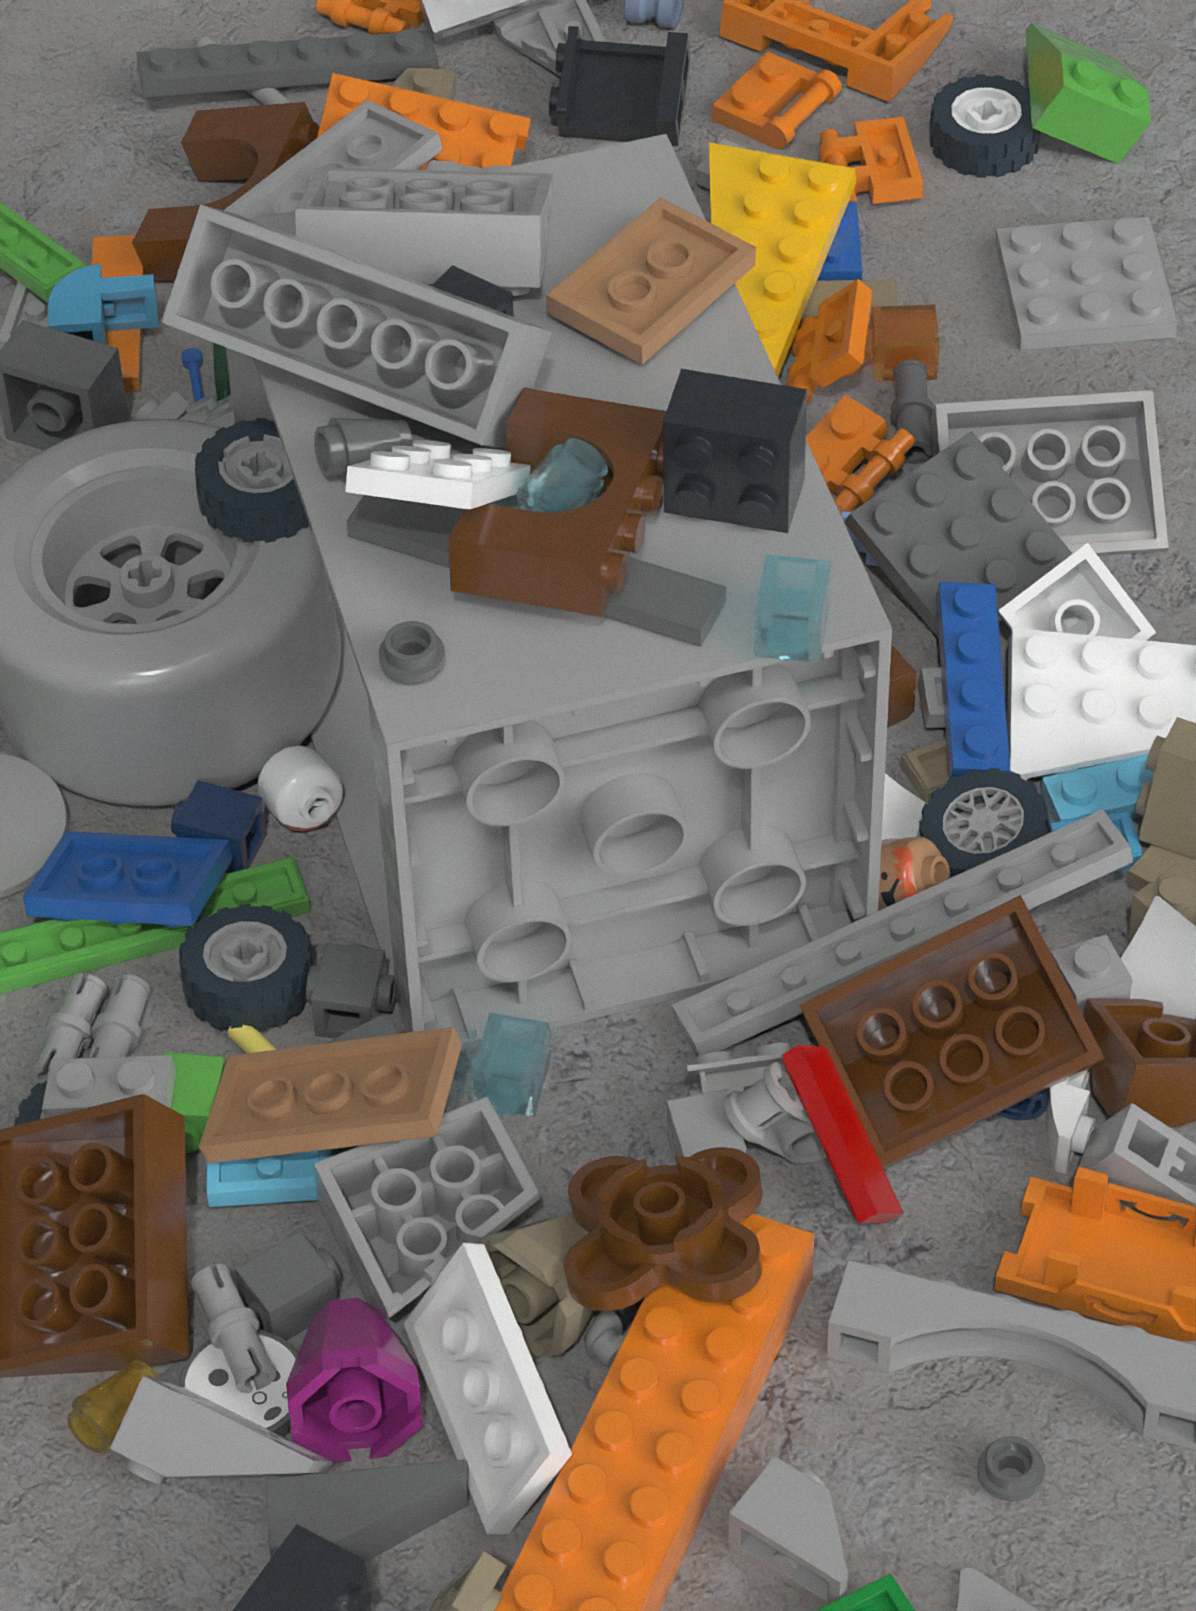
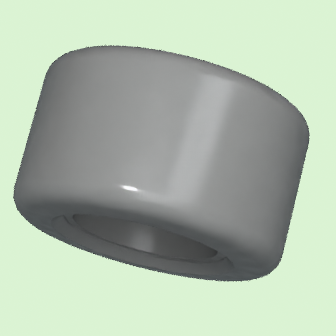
M145 419L105 425L62 440L43 450L20 466L0 485V726L9 742L24 760L31 762L49 775L56 784L70 791L115 804L163 806L178 804L181 800L187 801L197 780L229 789L237 788L257 778L265 763L274 754L284 748L300 745L324 714L333 695L338 679L341 657L340 631L333 593L310 526L306 529H300L292 537L278 538L275 542H243V539L233 537L232 539L224 536L223 532L217 528L214 530L208 524L207 517L202 516L199 510L194 469L196 468L195 458L197 452H201L203 442L207 438H212L215 435V431L219 430L220 427L176 419ZM123 620L131 624H116L112 622Z

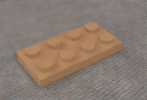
M454 1027L228 1056L199 1148L208 1163L438 1136L462 1043Z

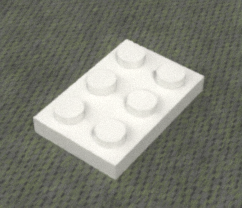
M415 440L412 446H392V452H371L370 460L348 466L345 492L473 509L528 491L531 465L511 463V452L476 448L473 449V455L450 454L451 445L448 443Z

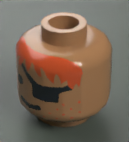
M921 836L881 840L878 911L950 879L948 862L931 840Z

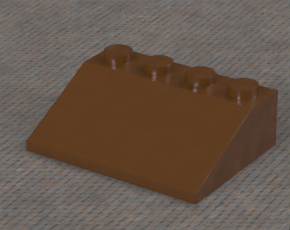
M1021 895L799 1005L819 1046L827 1048L883 1169L1105 1060Z
M140 1094L0 1129V1378L135 1370L189 1358L184 1115L145 1094Z

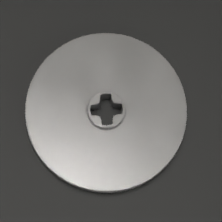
M0 754L1 899L31 885L68 828V816L64 799L53 779L31 762L7 754Z

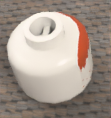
M299 745L284 748L265 763L258 777V793L262 797L263 804L283 825L291 830L304 832L322 826L337 812L343 799V785L338 773L312 748Z

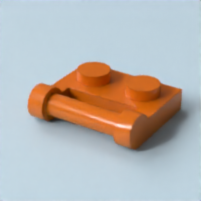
M767 51L712 105V121L773 148L783 149L794 139L795 130L823 102H831L841 92V81L830 70L824 69L816 73ZM799 93L803 94L782 116H777Z

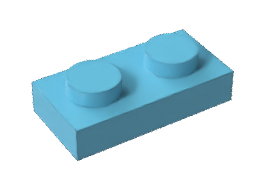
M1148 754L1042 777L1041 793L1046 801L1053 822L1084 818L1101 809L1106 814L1129 811L1131 819L1143 817L1135 813V808L1145 781L1152 782L1154 775L1153 771L1145 768Z
M333 1149L217 1163L207 1162V1198L209 1207L318 1200L314 1163L332 1157Z

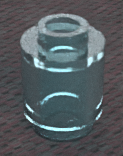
M571 438L564 445H555L518 488L516 496L520 509L536 512H560L589 504L603 489V478L608 472L606 461L593 446L580 439Z

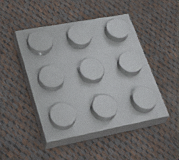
M1149 216L996 229L995 246L1020 350L1176 337L1178 322Z

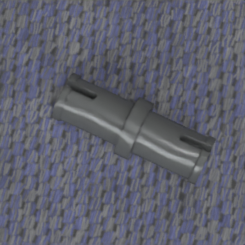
M905 360L899 362L897 368L893 369L896 400L891 405L892 421L897 425V430L899 428L907 430L916 441L904 455L906 458L905 463L918 464L926 461L928 455L931 456L932 454L929 423L933 413V402L927 396L928 372L926 365L918 360Z

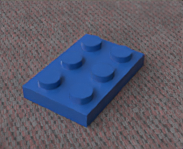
M66 831L23 895L26 914L32 917H49L58 921L83 919L107 921L112 924L135 922L162 924L166 927L193 926L233 860L230 842L226 839Z

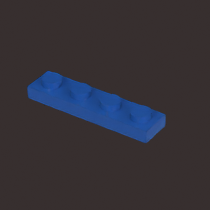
M940 581L936 592L949 779L954 776H963L967 774V771L975 769L987 771L989 768H999L1002 772L1010 773L995 584Z

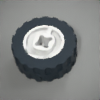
M977 74L974 77L968 78L965 76L958 78V81L945 85L941 92H937L934 97V104L931 105L929 142L930 147H933L934 156L937 159H941L943 165L947 168H953L958 173L966 176L967 174L975 175L977 178H986V176L1002 177L1007 173L1020 171L1021 167L1025 164L1029 165L1033 161L1034 154L1038 153L1040 144V131L1033 129L1031 123L1029 88L1023 87L1020 82L1014 79L1008 80L1004 76H985V74Z

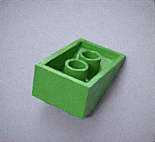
M1030 23L1026 28L1032 128L1119 164L1151 124L1148 89L1117 59Z

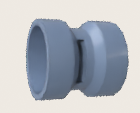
M626 0V21L642 24L646 20H653L655 17V21L660 27L675 29L681 17L683 0Z

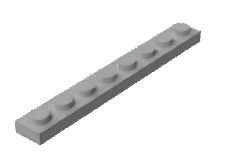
M1101 809L672 1005L675 1019L697 1057L706 1053L721 1051L802 1014L800 1004L1021 895L1028 910L1124 867L1133 862L1131 846L1105 811Z

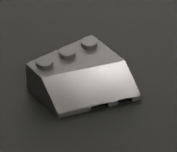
M488 1097L444 1113L438 1136L361 1145L314 1163L318 1205L366 1302L377 1308L388 1319L436 1282L438 1276L462 1243L476 1244L485 1236L499 1232L539 1200V1191Z

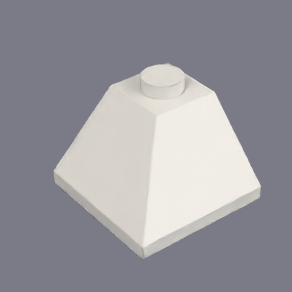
M1088 543L998 610V614L1010 630L1012 628L1135 640H1148L1156 633Z

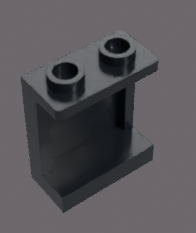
M569 26L566 43H558L556 50L555 68L556 73H561L560 86H552L549 97V116L557 118L559 136L629 142L667 134L671 145L678 146L690 66L688 33L668 32L666 47L583 40L580 36L579 26Z

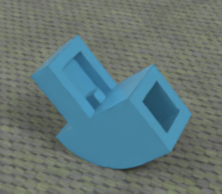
M101 264L75 270L63 277L50 293L48 299V327L92 341L102 342L106 345L107 331L159 327V309L154 275L103 278Z

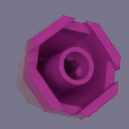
M357 1297L330 1300L312 1317L286 1382L292 1441L333 1461V1463L352 1461L348 1450L370 1448L369 1459L388 1457L423 1426L417 1368L377 1308Z

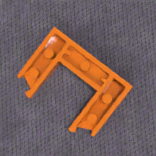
M724 0L719 36L762 52L774 40L781 42L787 48L805 51L823 58L831 65L848 68L846 86L890 102L927 62L951 28L953 15L950 13L944 14L934 22L924 13L931 8L932 0H910L876 30H872L808 5L812 0Z

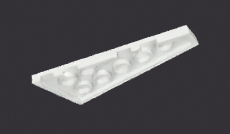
M1012 628L1008 643L1007 709L1010 770L1020 774L1021 778L1025 781L1032 777L1052 773L1055 775L1078 770V768L1149 754L1156 736L1166 738L1177 717L1196 723V645Z

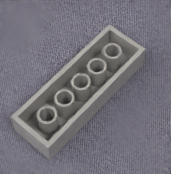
M201 204L161 322L482 446L506 449V423L523 389H533L552 334L551 330L243 216Z

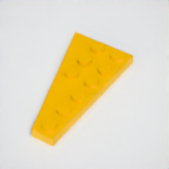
M709 142L711 224L756 247L755 266L742 276L735 285L778 377L856 185V168Z

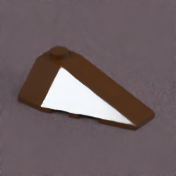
M1087 998L1084 1008L1085 1019L1105 1057V1060L1091 1066L1093 1094L1110 1118L1133 1103L1170 1128L1196 1121V1018L1191 1019L1163 1014V1002L1146 999Z

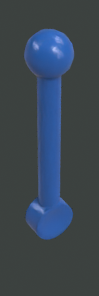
M189 348L183 351L181 359L183 367L189 370L195 403L204 398L199 370L203 365V357L199 349Z

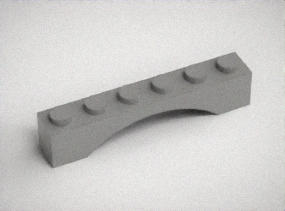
M848 1260L828 1321L827 1358L887 1373L920 1362L958 1356H991L1028 1362L1060 1373L1094 1391L1118 1410L1142 1437L1196 1450V1341L1181 1342L1148 1334L1143 1329L1131 1325L1116 1326L1087 1319L1071 1310L1055 1311L1022 1303L1015 1297L1005 1294L990 1295L961 1288L945 1279L929 1280L897 1272L884 1264H864Z

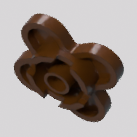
M716 1147L699 1151L690 1157L675 1156L677 1165L649 1167L647 1166L646 1158L636 1160L625 1156H609L596 1159L581 1167L569 1182L568 1195L575 1221L589 1233L570 1248L564 1260V1271L568 1290L572 1298L580 1305L592 1310L612 1311L635 1304L663 1283L671 1284L689 1297L704 1302H724L746 1294L758 1283L763 1271L758 1239L751 1230L740 1224L742 1220L754 1212L762 1200L763 1189L757 1162L749 1154L741 1150Z

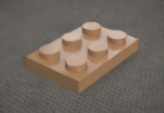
M660 197L546 294L547 313L643 365L755 266L756 247Z

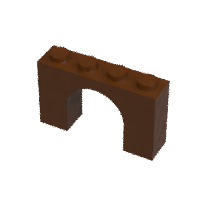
M296 102L197 110L181 144L198 181L248 179L245 184L228 196L202 205L225 210L317 139L320 127L316 122H313L306 103ZM200 205L148 209L132 244L147 275H154V282L175 281Z
M524 388L506 423V451L511 452L510 462L531 465L529 479L574 486L591 492L599 498L584 506L560 512H536L493 504H485L473 509H463L448 539L450 590L602 617L612 592L621 593L623 590L630 552L639 553L641 549L647 513L655 515L659 508L663 479V419L666 411Z

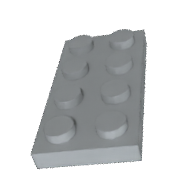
M366 100L224 211L248 219L263 213L274 212L283 214L293 212L318 167L419 170L425 163L443 150L439 133L370 100Z

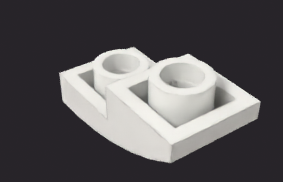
M1091 1067L1049 1088L1046 1118L1049 1153L1054 1170L1066 1175L1075 1152L1084 1154L1091 1132L1095 1129L1096 1119L1087 1116L1090 1091L1086 1090Z

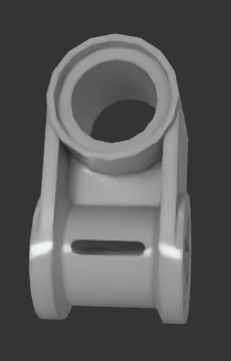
M777 1062L769 1065L764 1069V1077L743 1092L733 1091L724 1098V1110L735 1130L747 1141L758 1143L795 1164H811L827 1157L784 1065Z

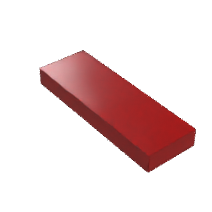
M797 1045L782 1054L783 1064L856 1221L860 1224L888 1223L904 1214L827 1048L823 1046Z

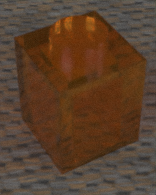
M935 304L872 307L871 328L867 329L864 360H872L874 382L895 381L893 369L897 368L899 362L905 360H918L924 363L928 372L927 380H937L939 333Z

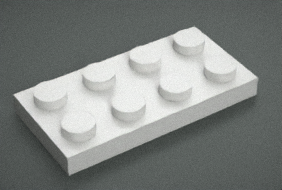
M462 1243L440 1273L436 1282L431 1285L404 1322V1327L457 1460H465L467 1485L486 1533L509 1535L572 1453L485 1245Z

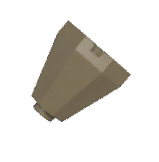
M572 1212L493 1233L476 1243L484 1244L532 1359L539 1358L547 1351H550L549 1356L561 1355L578 1341L594 1311L577 1303L568 1290L564 1271L565 1257L570 1248L589 1233L575 1221Z

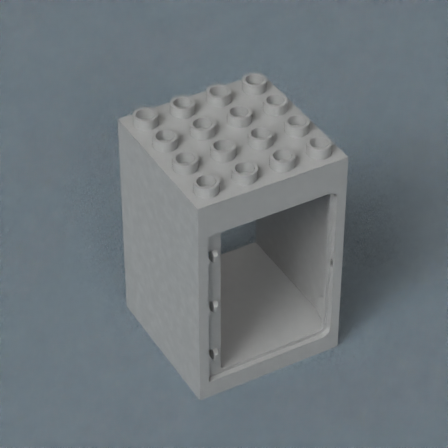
M667 134L624 143L605 142L596 144L581 152L509 167L502 165L489 166L476 171L553 174L546 259L540 288L530 287V292L527 294L513 296L515 318L552 331L533 389L667 411L681 368L781 385L735 283L643 365L547 313L546 294L660 197L706 221ZM295 211L283 214L274 212L263 213L250 218L253 221L296 236ZM226 348L234 421L237 422L244 419L245 421L256 420V418H267V420L275 422L333 593L341 642L338 679L324 714L309 733L314 750L338 773L343 785V799L335 816L378 948L385 950L387 975L395 976V1001L406 1033L454 1027L462 1043L460 1050L462 1051L696 994L878 911L892 627L807 441L805 446V480L788 533L665 513L662 479V495L659 508L655 515L647 513L641 549L639 553L630 552L629 557L726 586V603L701 646L605 616L598 617L451 591L449 567L348 536L347 519L363 495L345 492L346 480H340L337 475L325 477L319 468L315 454V431L317 427L327 426L331 418L404 419L411 431L412 444L415 440L448 443L451 445L450 454L473 455V449L476 448L506 451V449L482 446ZM529 479L528 491L488 504L536 512H560L584 506L599 497L574 486ZM406 621L425 623L442 640L445 649V661L441 670L436 675L421 682L407 683L389 677L382 670L379 661L380 645L385 639L387 632L399 623Z

